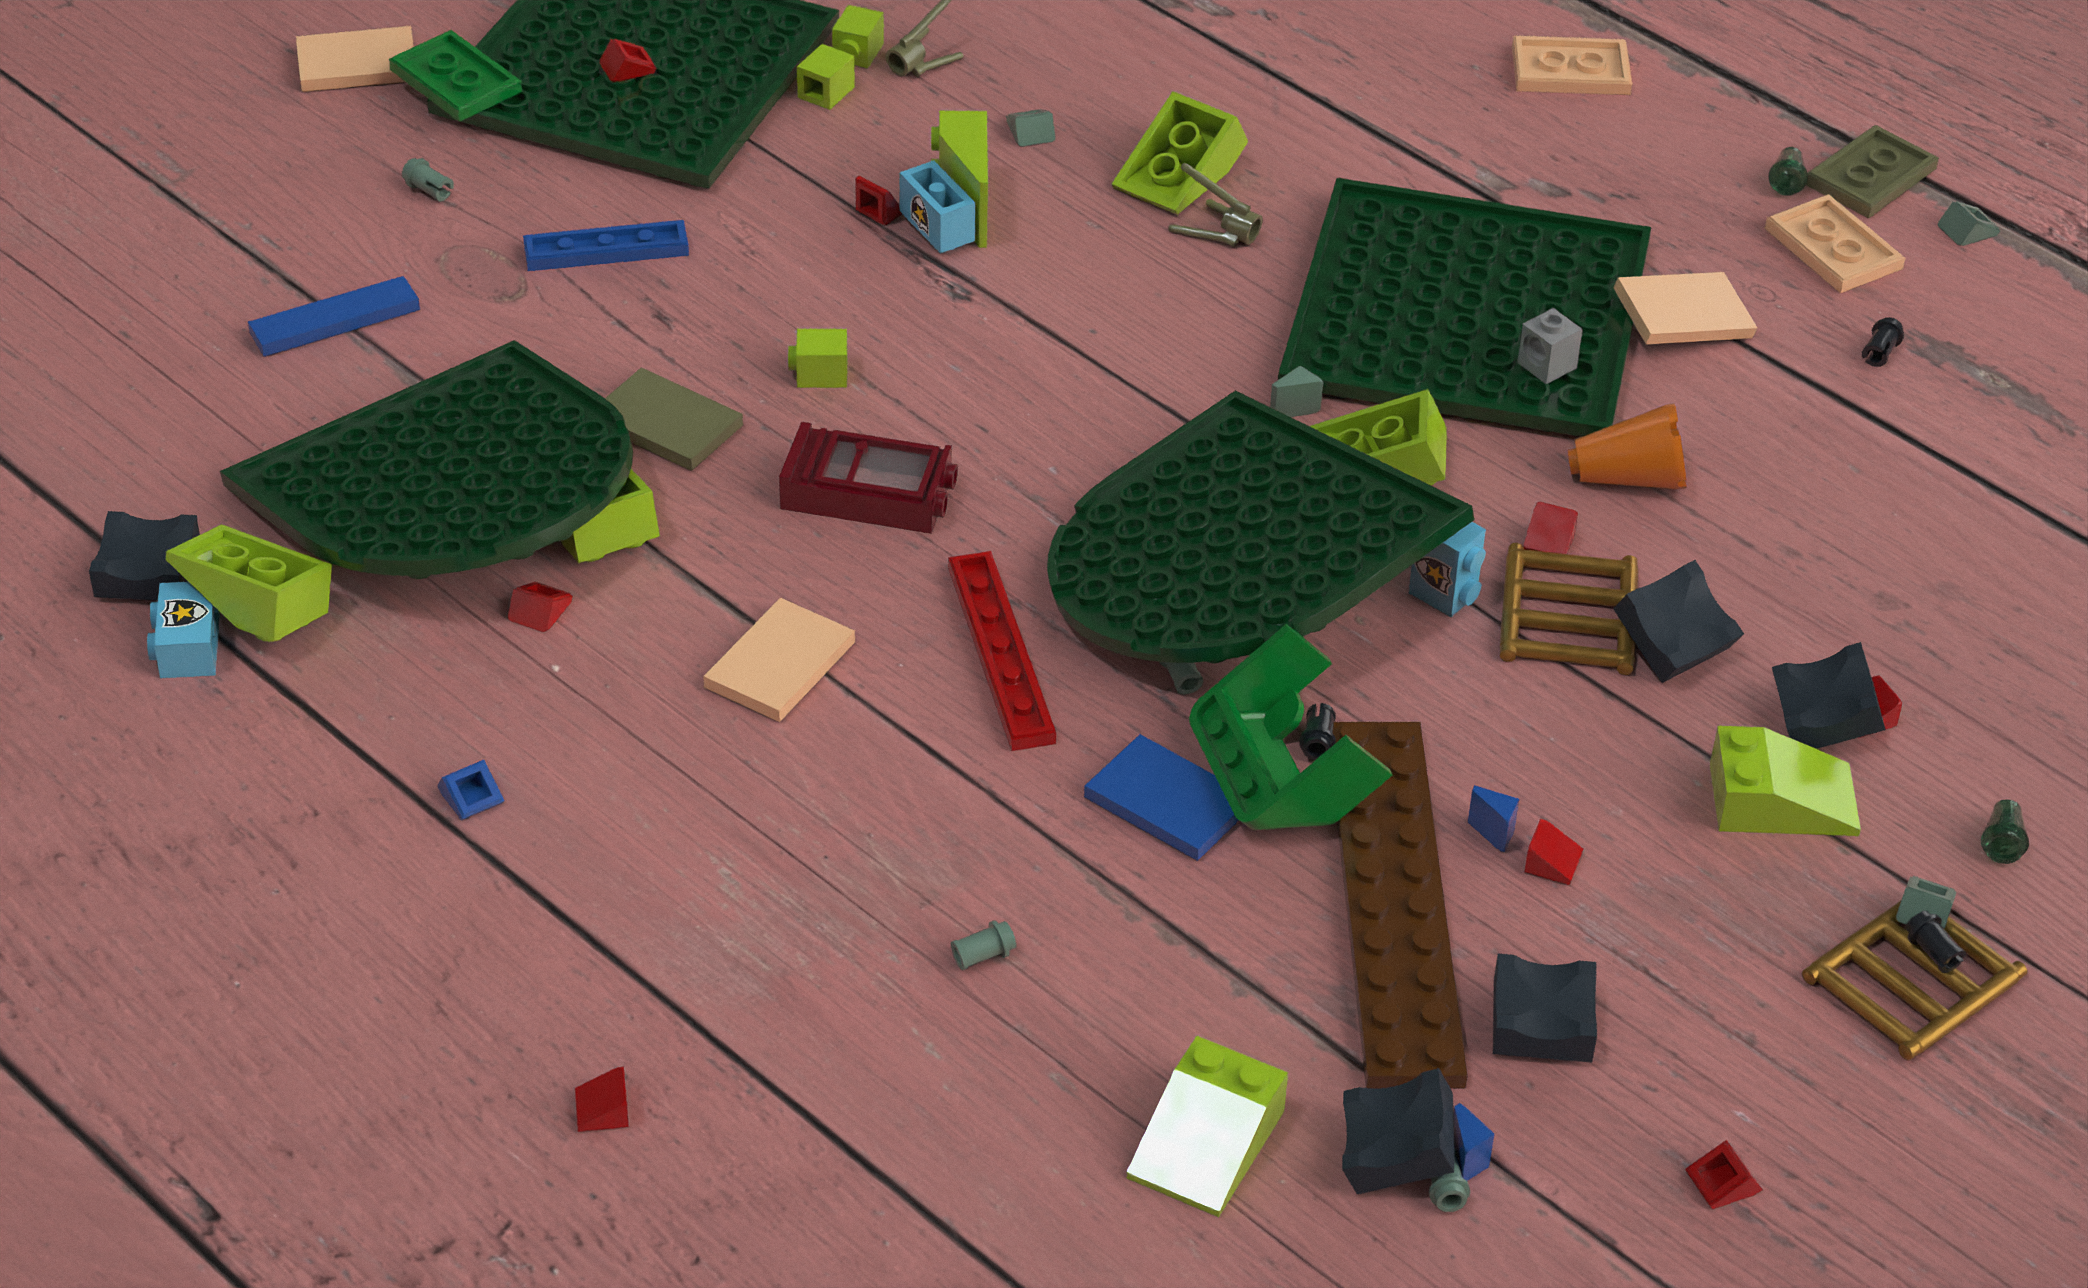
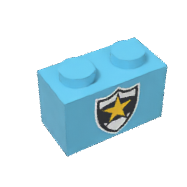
M934 160L899 172L900 212L939 253L953 250L975 241V202Z
M1471 522L1454 536L1412 564L1409 594L1450 617L1465 605H1471L1481 591L1479 578L1481 565L1486 555V551L1483 549L1486 529Z
M189 582L159 583L158 602L150 603V621L152 629H155V633H148L147 651L149 660H157L160 678L216 675L220 611Z

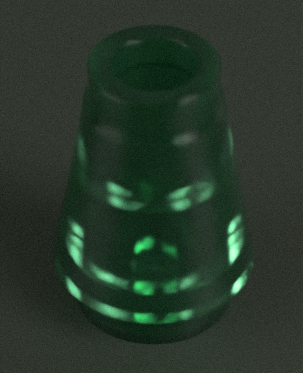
M1795 147L1783 149L1769 171V183L1779 194L1786 196L1794 195L1803 190L1808 182V172L1803 155Z
M2009 799L2001 800L1994 805L1981 836L1983 850L1991 860L1997 863L2010 864L2016 862L2026 853L2029 847V838L2022 809L2017 802Z

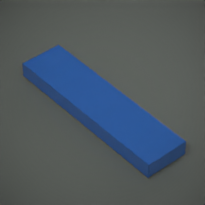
M684 220L523 235L528 271L689 256V244Z
M401 276L248 321L249 333L262 355L269 356L420 310L418 296L406 278Z

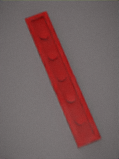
M986 551L948 557V570L1011 751L1056 744V730L992 552Z

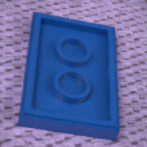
M1141 734L1084 786V797L1197 861L1239 821L1235 817L1214 774Z

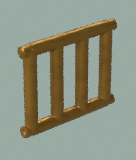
M1520 543L1510 544L1506 557L1500 658L1505 662H1511L1516 657L1613 667L1617 668V671L1622 675L1631 674L1635 660V642L1619 617L1618 619L1520 609L1521 596L1615 607L1626 594L1638 588L1637 558L1633 555H1627L1622 560L1561 554L1525 550ZM1523 567L1620 577V589L1523 579ZM1519 626L1617 637V650L1518 639Z
M1900 900L1812 962L1810 966L1802 971V977L1810 985L1818 982L1898 1044L1899 1053L1905 1060H1911L2017 984L2020 979L2027 975L2028 971L2022 962L2015 961L2010 963L1952 918L1948 917L1944 930L1966 951L1967 955L1993 973L1994 976L1979 986L1956 968L1948 973H1942L1918 944L1913 945L1908 941L1909 933L1899 926L1902 923L1897 920L1896 916L1901 903ZM1880 938H1885L1960 995L1962 999L1949 1009H1946L1869 950L1868 947ZM1849 960H1852L1931 1022L1916 1033L1835 970Z

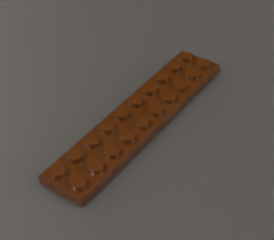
M1334 722L1333 735L1336 738V743L1345 735L1349 736L1388 767L1393 776L1337 821L1366 1088L1394 1087L1413 1080L1422 1072L1439 1068L1450 1089H1466L1468 1075L1421 722Z

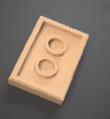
M411 26L296 36L302 92L404 83L403 79L390 70L389 58L414 47Z
M1513 36L1512 53L1516 91L1631 95L1632 79L1626 40Z
M1829 194L1772 215L1766 219L1765 229L1839 293L1846 292L1903 269L1905 257Z
M1724 272L1618 277L1614 285L1615 292L1645 344L1753 338L1757 330V326Z
M779 598L703 676L704 688L780 722L855 643V630Z

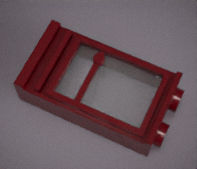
M801 421L779 475L780 509L932 534L937 517L944 518L948 505L947 490H954L956 486L958 464L952 463L951 445H945L944 449H940L939 446L840 430L827 431V428L815 429L812 428V423Z

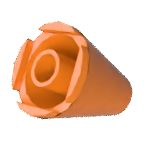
M1675 403L1663 405L1575 439L1576 448L1567 449L1571 475L1579 474L1580 481L1587 483L1665 489L1687 488L1681 435H1679L1676 424L1678 416Z

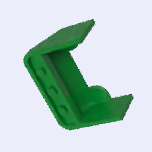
M1287 624L1202 695L1192 707L1189 716L1190 726L1235 817L1252 830L1328 826L1334 824L1393 776L1388 767L1347 735L1341 738L1301 773L1299 772L1283 739L1299 726L1304 714V704L1298 693L1330 667L1332 662Z

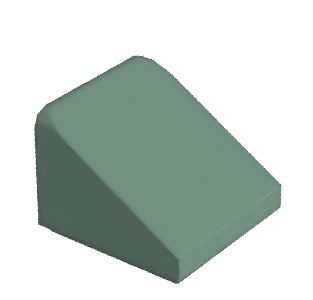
M1037 109L1010 113L1006 116V122L1019 146L1048 143L1055 140L1053 113L1050 111Z
M1958 201L1951 203L1938 222L1939 228L1957 245L1961 246L1997 236L2000 232L1999 227L1979 208Z
M1302 366L1297 367L1272 384L1270 407L1289 417L1319 412L1323 390L1322 379Z
M1916 876L1910 877L1896 918L1899 922L1907 924L1919 912L1928 911L1930 914L1939 915L1942 919L1941 926L1945 929L1957 892L1955 889Z

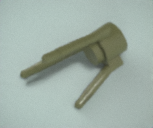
M941 0L910 33L901 38L898 44L886 52L887 64L895 74L902 77L912 72L916 77H919L928 70L963 58V53L957 52L927 62L923 61L926 51L920 41L929 33L927 26L952 0Z
M1182 164L1181 169L1231 206L1228 208L1212 199L1206 200L1208 207L1224 215L1221 228L1226 230V232L1222 233L1173 224L1169 225L1168 230L1172 233L1224 242L1233 247L1239 241L1247 245L1253 243L1262 227L1263 217L1250 211L1251 206L1234 198L1190 165Z

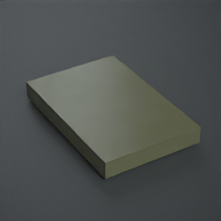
M1874 125L1808 172L1805 185L1824 195L1829 194L1840 204L1870 218L1936 170L1939 158Z
M642 367L605 398L624 417L631 443L691 471L743 426L742 413Z

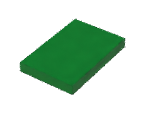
M449 30L389 58L390 70L459 122L522 92L520 79L453 30Z

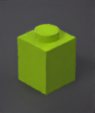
M848 5L832 29V48L854 55L855 66L869 68L884 44V12Z
M821 44L797 66L798 98L831 110L855 87L854 55Z
M797 329L796 346H788V370L797 371V388H847V329Z

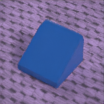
M485 760L442 777L437 785L441 795L461 821L505 801Z
M1474 785L1471 794L1468 823L1496 849L1505 852L1515 831L1519 799Z
M1459 1103L1454 1106L1453 1111L1454 1148L1458 1153L1462 1178L1468 1181L1489 1168L1494 1133L1470 1110Z

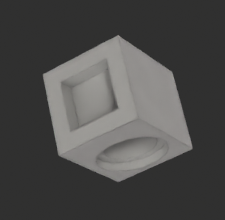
M1554 308L1523 323L1518 363L1545 384L1577 368L1582 329Z

